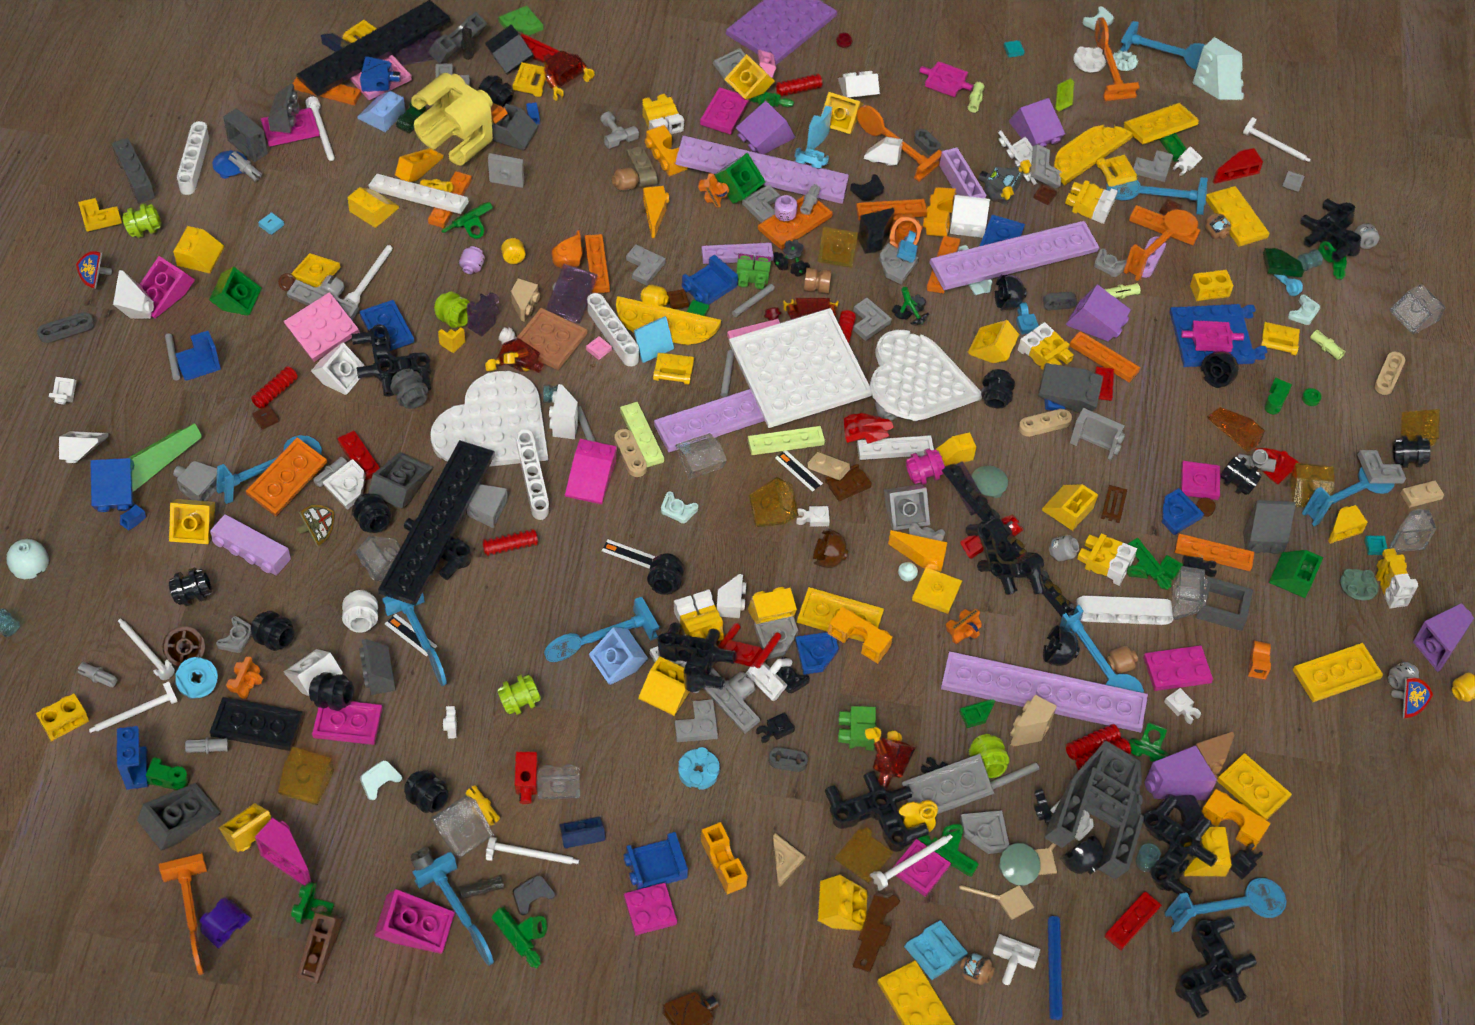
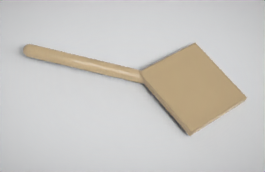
M1052 843L1046 849L1034 850L1040 859V872L1038 875L1057 873L1052 853L1056 844Z
M962 885L959 887L964 891L997 899L1011 920L1034 908L1020 886L1000 896Z

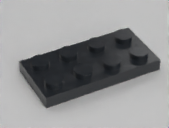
M222 697L210 730V735L222 739L227 738L228 740L291 751L303 718V712Z

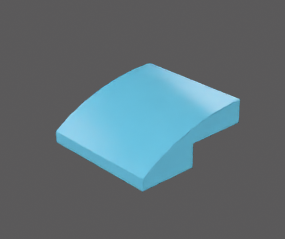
M825 106L821 117L814 115L809 125L808 149H815L827 137L830 131L832 107Z
M941 920L927 927L921 935L908 941L904 946L931 980L950 969L968 954Z

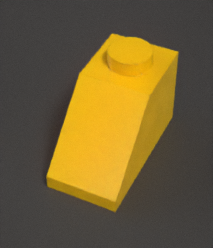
M969 432L952 436L936 448V450L939 451L946 467L954 463L959 464L974 460L976 445Z
M1356 505L1351 507L1345 506L1338 511L1328 539L1330 544L1363 533L1368 522Z

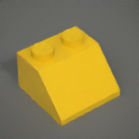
M747 54L725 78L745 100L765 93L775 81Z
M828 92L824 108L825 106L832 107L830 128L851 134L858 121L857 111L863 106V102Z
M359 187L347 197L349 212L374 228L399 209L397 204L373 189Z
M187 226L173 251L176 264L180 267L211 274L224 249V245L204 229Z
M1008 320L980 327L968 354L993 364L1004 362L1010 357L1019 333Z
M184 499L172 501L170 503L169 541L209 544L211 538L210 530L213 528L215 521V502Z
M254 803L220 826L219 829L231 849L236 852H242L252 845L251 843L256 840L255 836L271 820V816L268 810Z
M1209 827L1202 836V844L1204 848L1217 855L1216 863L1210 867L1200 859L1195 858L1185 870L1184 876H1226L1232 866L1226 827ZM1192 842L1186 843L1184 847L1190 846Z

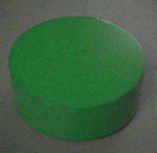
M1314 388L1306 389L1302 395V401L1308 406H1317L1322 398L1321 393Z

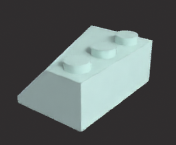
M1214 37L1203 47L1193 84L1219 100H1242L1244 98V93L1241 91L1243 86V80H1241V72L1243 71L1242 53Z

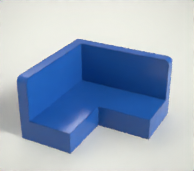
M209 331L190 336L193 348L175 354L185 381L221 370L216 347Z

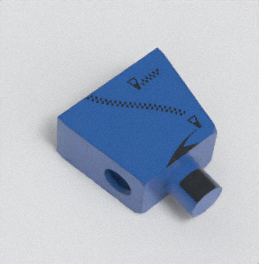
M365 57L360 77L362 91H388L391 81L401 82V72L393 71L390 61Z

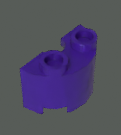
M224 897L210 913L207 912L200 918L199 922L202 924L201 933L219 949L230 939L231 934L236 929H241L252 918L232 900Z

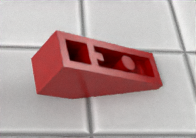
M1255 148L1239 151L1216 170L1213 183L1217 184L1259 174L1263 161Z

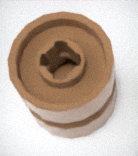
M807 268L804 291L814 292L817 289L819 293L829 294L831 271L821 270L818 272L817 269Z

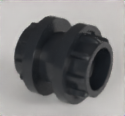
M497 75L487 76L478 88V90H483L490 96L492 103L503 108L506 104H510L514 97L512 86L508 83L502 84V78Z
M994 369L984 376V387L981 390V395L985 404L996 409L1006 407L1013 400L1012 390L1015 387V380L1011 377V374L1002 369Z
M1405 435L1393 442L1394 463L1402 465V468H1408L1411 462H1415L1416 467H1422L1423 464L1430 462L1431 450L1430 442L1427 438L1415 435L1414 440L1408 441Z
M1233 457L1220 476L1225 480L1223 484L1226 486L1233 483L1238 487L1235 491L1237 494L1242 492L1245 495H1249L1262 475L1257 471L1259 469L1257 466L1254 465L1252 469L1245 465L1247 459L1244 457L1242 459Z
M367 493L359 496L352 507L353 517L365 532L378 533L383 531L389 524L391 511L382 497L377 494Z
M660 554L651 561L647 577L648 584L658 594H672L681 586L684 565L673 554Z
M193 567L189 569V575L184 576L181 572L174 574V578L170 579L169 590L176 604H184L187 607L192 605L191 599L197 598L202 602L206 600L207 596L211 595V582L206 571L203 569L197 570Z
M274 611L262 612L252 621L251 633L254 641L260 645H265L266 648L272 651L286 648L293 640L294 629L291 621Z
M323 672L314 677L309 686L310 700L314 701L318 708H327L329 706L331 710L339 711L351 703L354 695L352 682L345 675L341 674L334 676L332 673Z
M429 770L414 772L408 777L404 785L406 800L412 805H416L424 813L439 811L444 807L449 797L446 782L436 778L435 774Z

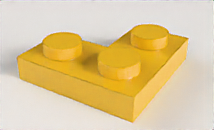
M96 198L78 202L86 232L122 224L117 206L99 210Z

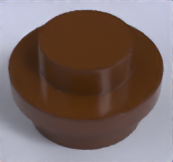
M290 273L282 274L278 280L279 287L284 291H289L296 278Z

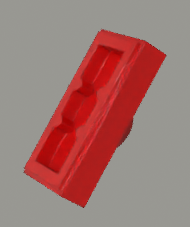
M1096 366L1095 373L1103 376L1099 399L1112 401L1114 369Z

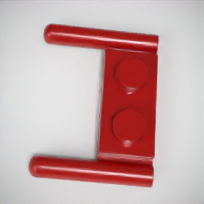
M734 623L718 645L719 649L736 651L735 663L750 667L755 666L759 669L781 639V634L776 632L765 648L761 649L758 646L732 641L741 628L738 623Z

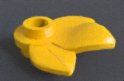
M925 800L921 803H906L898 812L905 816L903 819L905 827L911 828L925 822L930 832L936 825L935 817L938 808L935 802Z

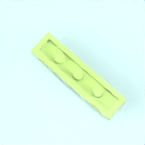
M638 402L621 406L620 412L641 450L647 467L663 463L664 456Z
M821 426L748 436L747 440L751 455L822 446L825 443Z

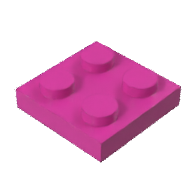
M1183 461L1181 465V491L1186 496L1218 500L1220 497V466Z
M916 839L894 867L927 846ZM932 852L895 876L926 897L949 869L951 863L936 852Z
M665 883L624 893V900L635 936L677 925V919Z

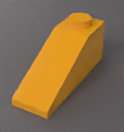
M432 148L400 156L395 176L407 182L419 180L442 160L444 155Z
M664 186L643 188V202L651 238H655L666 212V203H669L668 192L665 193Z
M890 531L888 541L890 546L920 567L941 572L947 542Z

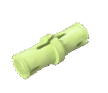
M981 82L974 84L973 92L970 94L968 106L970 112H977L979 110L984 84Z
M1138 283L1126 286L1121 284L1118 287L1104 289L1115 298L1120 297V299L1140 294Z
M1319 330L1314 331L1310 339L1321 346L1324 352L1327 351L1337 360L1344 356L1345 350L1337 346L1332 338L1329 339Z

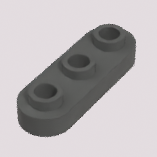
M82 312L44 324L38 328L37 334L40 341L50 343L87 331L93 327L94 322L89 313Z

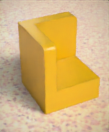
M461 327L456 332L452 329L448 332L442 329L438 331L439 345L452 353L465 343L464 329Z

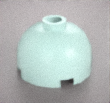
M21 539L15 542L7 553V565L17 578L37 577L36 574L41 571L44 572L49 564V557L45 548L36 540Z

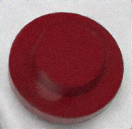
M840 33L836 38V44L842 48L851 46L852 38L850 34Z
M779 307L765 309L764 318L775 320L782 313L779 311Z

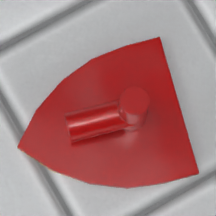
M1255 448V451L1258 449L1265 450L1268 458L1276 459L1274 472L1263 471V473L1277 485L1300 465V462L1289 456L1286 451Z

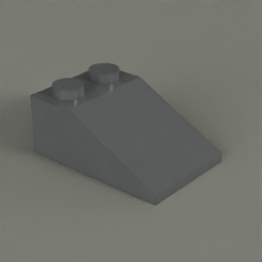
M1046 363L1038 396L1078 413H1081L1083 408L1093 411L1097 408L1103 376L1086 369Z
M399 452L372 475L369 494H377L384 501L402 509L416 495L432 472L433 467Z
M1257 500L1243 531L1245 550L1253 551L1254 553L1267 552L1273 554L1284 552L1289 541L1296 506L1295 502Z
M194 783L144 803L137 821L162 851L182 842L219 816L220 812L199 786Z

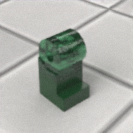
M411 102L409 104L410 108L398 117L396 127L407 133L414 131V121L426 112V106L418 110L412 106Z

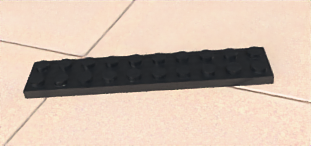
M428 0L297 73V79L318 97L361 73L365 57L384 60L450 22V16L431 0Z
M459 440L378 589L379 594L416 606L495 457V451Z

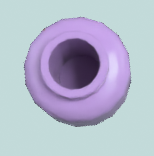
M788 195L778 197L774 206L775 216L782 221H790L795 218L797 214V201Z
M471 246L463 250L459 265L467 274L477 273L482 268L485 256L481 249Z

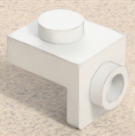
M56 377L53 393H49V397L57 404L73 403L76 380Z

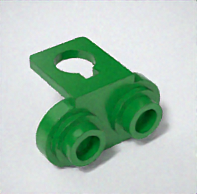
M1149 722L1141 740L1130 739L1131 753L1139 757L1142 754L1150 756L1151 762L1168 757L1169 754L1161 749L1167 729ZM1151 730H1157L1160 733V738L1155 740L1154 743L1149 742L1148 733Z
M309 882L301 886L299 897L302 900L298 905L295 904L291 912V917L295 918L296 923L303 924L306 919L313 921L315 914L311 910L319 906H324L327 912L332 914L333 903L314 899L316 883Z

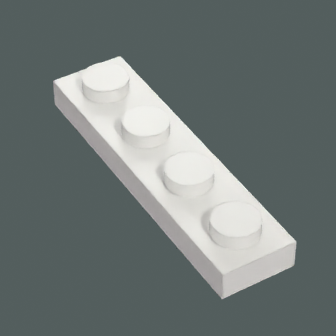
M931 436L886 438L867 444L866 440H857L859 460L909 457L913 453L923 456L924 449L930 448L931 451L934 450Z

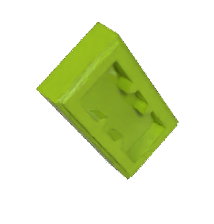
M1071 78L1057 86L1056 109L1058 111L1073 105L1074 81Z

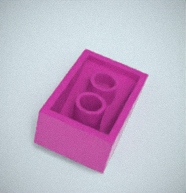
M158 256L140 283V286L153 300L154 309L151 316L157 318L183 297L195 281L194 278Z
M580 439L575 451L565 497L602 505L617 460V446Z
M272 818L255 836L260 855L300 884L306 885L311 882L309 871L293 839L290 827L285 822H278Z
M395 889L386 895L374 936L394 944L441 954L444 950L454 912Z

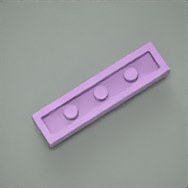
M772 243L702 246L701 249L703 264H709V257L714 254L724 263L737 262L738 253L754 255V261L756 255L771 257V261H773Z

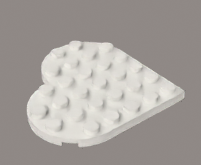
M893 330L885 333L879 339L875 354L880 367L875 370L871 378L870 390L873 398L887 413L918 421L982 399L981 391L946 353L928 337L920 334V337L916 334H910L908 330Z
M511 371L487 373L475 380L466 392L465 404L453 406L444 411L435 420L431 429V444L435 454L440 459L442 458L448 462L457 443L461 440L495 451V457L490 466L518 464L520 459L516 435L520 430L527 429L534 436L539 461L548 460L540 399L535 385L526 377ZM527 456V457H525V458H526V459H531V458H533V457Z

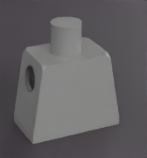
M196 461L191 462L186 469L181 466L175 468L173 475L178 477L179 490L191 500L207 501L216 491L217 468Z
M480 484L466 509L467 515L494 528L508 500L507 489Z

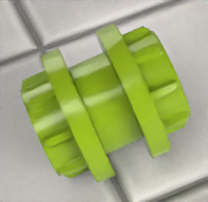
M140 204V210L135 211L133 207L128 208L127 212L122 216L124 226L132 237H144L143 231L146 230L151 234L156 233V229L161 226L159 214L152 204Z
M455 292L441 294L434 305L436 317L440 321L446 322L452 328L465 326L468 323L467 317L472 314L471 312L467 316V305L470 302Z
M520 674L517 676L519 682L509 685L508 681L502 682L503 687L498 688V695L508 714L515 712L519 715L522 713L520 707L529 704L532 709L536 707L535 703L540 701V694L530 675L523 677Z
M983 734L975 738L969 749V756L981 755L989 778H996L1002 775L1009 764V756L1005 751L1003 741L991 734Z

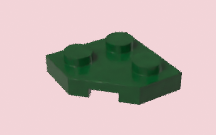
M1277 248L1264 249L1263 256L1268 274L1294 277L1303 276L1304 270L1301 261Z

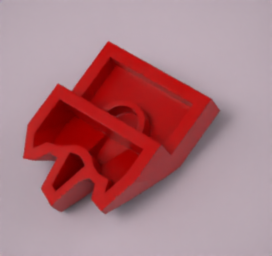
M865 413L850 414L844 418V432L847 443L863 438L866 439L867 444L888 437L887 431L894 428L890 419H882L881 417Z

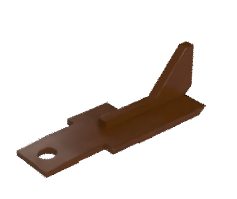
M877 892L874 894L858 938L862 942L852 966L853 968L871 972L880 946L885 947L892 927L883 925L886 914L900 903V900L894 894L884 895ZM866 959L867 964L862 966L861 961Z

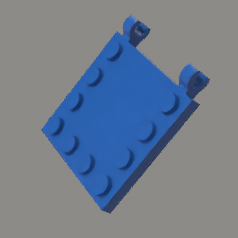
M1240 304L1171 307L1170 316L1183 367L1201 366L1203 359L1215 352L1195 350L1192 338H1181L1182 330H1193V321L1229 322L1233 333H1244V340H1233L1232 352H1228L1236 358L1238 364H1254L1255 359H1265L1264 353H1267L1266 346H1259L1256 349L1252 348L1244 318L1250 319L1254 317L1255 306L1250 304L1241 308Z

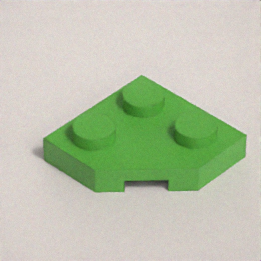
M528 6L499 17V22L504 28L512 24L516 31H521L525 35H532L543 30V24Z

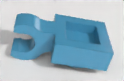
M909 230L908 236H905L904 240L900 241L896 257L913 263L917 251V246L913 244L916 236L915 232Z
M1025 302L1020 304V309H1017L1019 316H1017L1016 322L1021 335L1029 334L1039 326L1035 315L1028 313V306Z

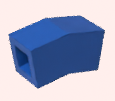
M537 102L527 103V115L536 124H540Z
M135 504L130 510L120 515V525L127 530L134 528L146 518L145 511Z

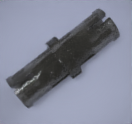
M463 28L461 30L463 57L466 60H470L474 57L472 30L470 28Z
M501 875L483 881L478 879V882L459 886L462 900L480 894L485 896L488 892L504 889Z

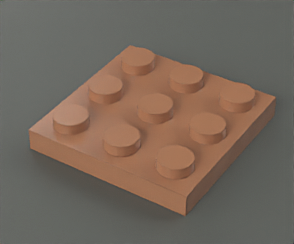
M540 308L513 341L512 348L519 352L527 350V356L559 370L586 337L587 329Z

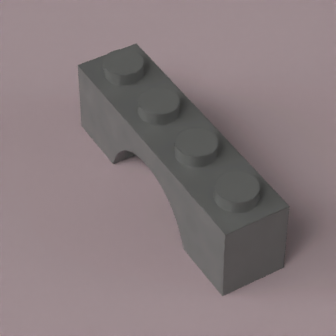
M475 12L450 35L444 34L437 39L428 53L441 64L478 37L488 23Z
M126 138L111 143L115 158L120 168L124 170L138 204L154 199L152 184L129 139Z

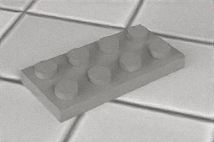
M980 754L902 782L903 787L908 785L912 792V798H909L908 802L921 803L925 800H931L937 805V814L994 794Z

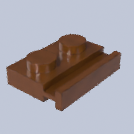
M858 464L851 466L850 470L841 480L830 476L825 477V483L829 485V489L838 501L867 490L872 485Z

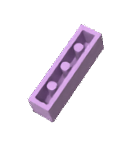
M953 148L942 151L939 166L951 186L956 189V194L986 199L984 190L959 149Z
M225 514L210 530L212 541L216 546L228 549L235 556H241L249 564L259 566L266 573H272L277 576L291 560L287 547Z

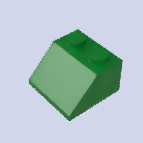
M748 153L714 174L718 182L728 185L729 192L727 196L732 204L745 199L766 182Z
M233 266L221 273L209 301L223 311L248 316L262 288Z

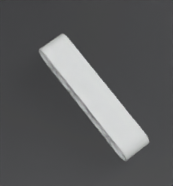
M201 121L195 122L191 126L177 175L180 192L184 195H190L196 190L209 142L207 125Z
M598 293L590 294L587 299L588 314L622 362L627 366L637 365L639 362V347L603 296Z
M523 429L516 435L518 455L532 515L535 519L543 520L549 514L548 497L534 436L530 430ZM531 456V457H533V458H531V459H526L525 457ZM529 473H536V475L530 476ZM538 489L540 492L535 493L533 490ZM542 506L544 509L539 510L536 507Z
M1081 596L1076 600L1077 606L1080 605L1084 611L1081 619L1084 622L1166 625L1173 621L1172 603L1168 599Z

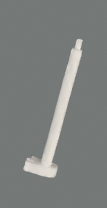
M1252 117L1245 127L1243 134L1248 136L1251 133L1303 161L1310 162L1311 159L1307 158L1306 155L1255 129L1253 126L1257 119Z
M119 619L118 622L121 628L159 669L153 671L156 676H159L161 680L171 678L175 669L169 660H166L164 665L128 623Z
M169 681L163 684L167 694L94 725L95 727L89 729L90 733L98 732L169 700L172 704L178 702Z
M948 835L947 837L940 838L884 874L881 871H874L870 874V877L874 879L873 883L878 885L879 891L888 886L887 880L948 843L952 836Z
M496 837L489 838L486 849V860L490 861L493 859L494 851L498 850L567 864L579 863V860L573 859L570 856L496 843Z

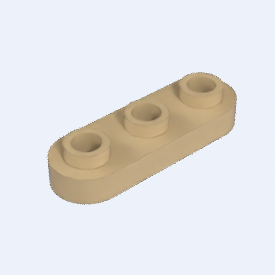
M1391 352L1388 354L1374 386L1378 393L1388 395L1392 392L1405 363V357L1401 353Z
M1058 409L1026 417L1020 421L1019 432L1029 437L1066 428L1071 423L1072 415L1065 409Z
M627 429L618 430L615 433V444L629 474L634 477L643 476L646 473L647 464L632 432Z

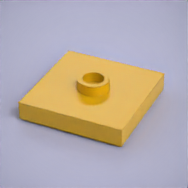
M309 253L291 274L296 280L317 288L322 284L325 277L328 275L334 276L341 266L339 262Z
M925 568L912 601L949 614L962 580L930 568Z

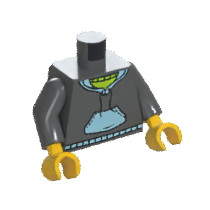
M1023 160L1019 166L1013 168L997 166L991 174L982 170L978 180L985 182L984 192L992 201H998L1003 205H1007L1020 186L1022 173H1028L1032 165L1029 160Z

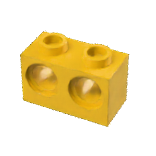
M1227 270L1193 274L1190 283L1196 301L1230 297L1234 286Z
M75 693L63 697L60 701L46 706L36 713L50 741L89 722L87 714Z

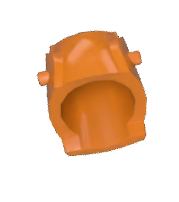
M900 213L894 216L890 229V244L898 248L900 241L904 240L905 236H908L910 230L916 233L913 244L917 245L922 230L919 220L911 214Z
M579 230L575 236L562 241L552 249L554 265L563 270L576 269L580 264L582 247Z

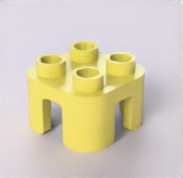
M442 73L412 97V106L418 110L426 104H433L430 109L414 121L415 132L427 147L436 149L453 135L464 140L449 152V160L452 163L460 166L465 164L492 141L493 123L490 108L492 107V100L485 91H476L465 84L459 75Z

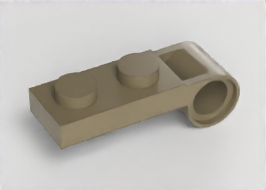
M634 147L633 149H628L627 156L638 174L639 187L657 184L656 172L644 148Z

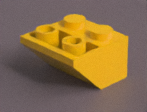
M1083 484L1063 485L1042 508V511L1073 531L1094 508L1098 494Z
M778 587L773 592L765 593V591L755 593L748 606V612L756 624L791 617L797 611L791 588L785 589L784 587Z
M659 656L649 671L639 699L675 716L690 693L684 686V668Z
M841 875L820 881L818 921L834 929L861 931L867 912V890Z

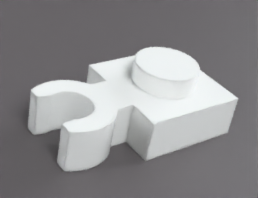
M1190 146L1178 158L1180 162L1176 163L1173 170L1177 167L1181 168L1182 172L1179 175L1182 176L1186 173L1187 169L1190 171L1202 157Z
M809 506V511L796 509V516H802V518H797L796 524L803 525L806 522H810V527L829 526L828 506Z
M1181 688L1169 695L1164 701L1177 716L1183 714L1188 724H1192L1194 720L1190 715H1194L1197 719L1201 716V712L1197 708H1192L1194 702Z
M446 706L447 716L443 718V730L448 732V739L457 738L455 706Z

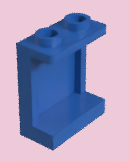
M715 254L709 257V265L690 277L687 274L682 275L683 289L689 292L696 301L710 305L736 288L738 282V275Z
M132 459L90 460L92 507L98 510V512H109L110 509L116 508L118 511L130 510L129 508L135 505L132 490V470H134Z
M138 726L117 728V767L127 790L148 787L146 778L148 752L146 746L139 747Z
M675 832L667 834V840L635 849H632L631 845L626 846V854H623L626 867L630 866L632 872L629 873L632 885H636L637 890L687 879L688 868Z

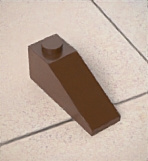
M324 911L315 913L296 978L318 984L337 940L343 917Z

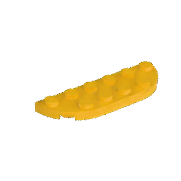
M1100 125L1086 130L1058 151L1054 162V168L1062 171L1059 174L1061 183L1063 185L1068 184L1095 165L1098 159L1105 158L1132 139L1133 133L1118 126L1111 128Z
M619 296L616 299L617 316L621 323L633 333L634 330L666 316L673 343L691 345L708 340L716 334L721 326V320L663 306H652L645 302Z

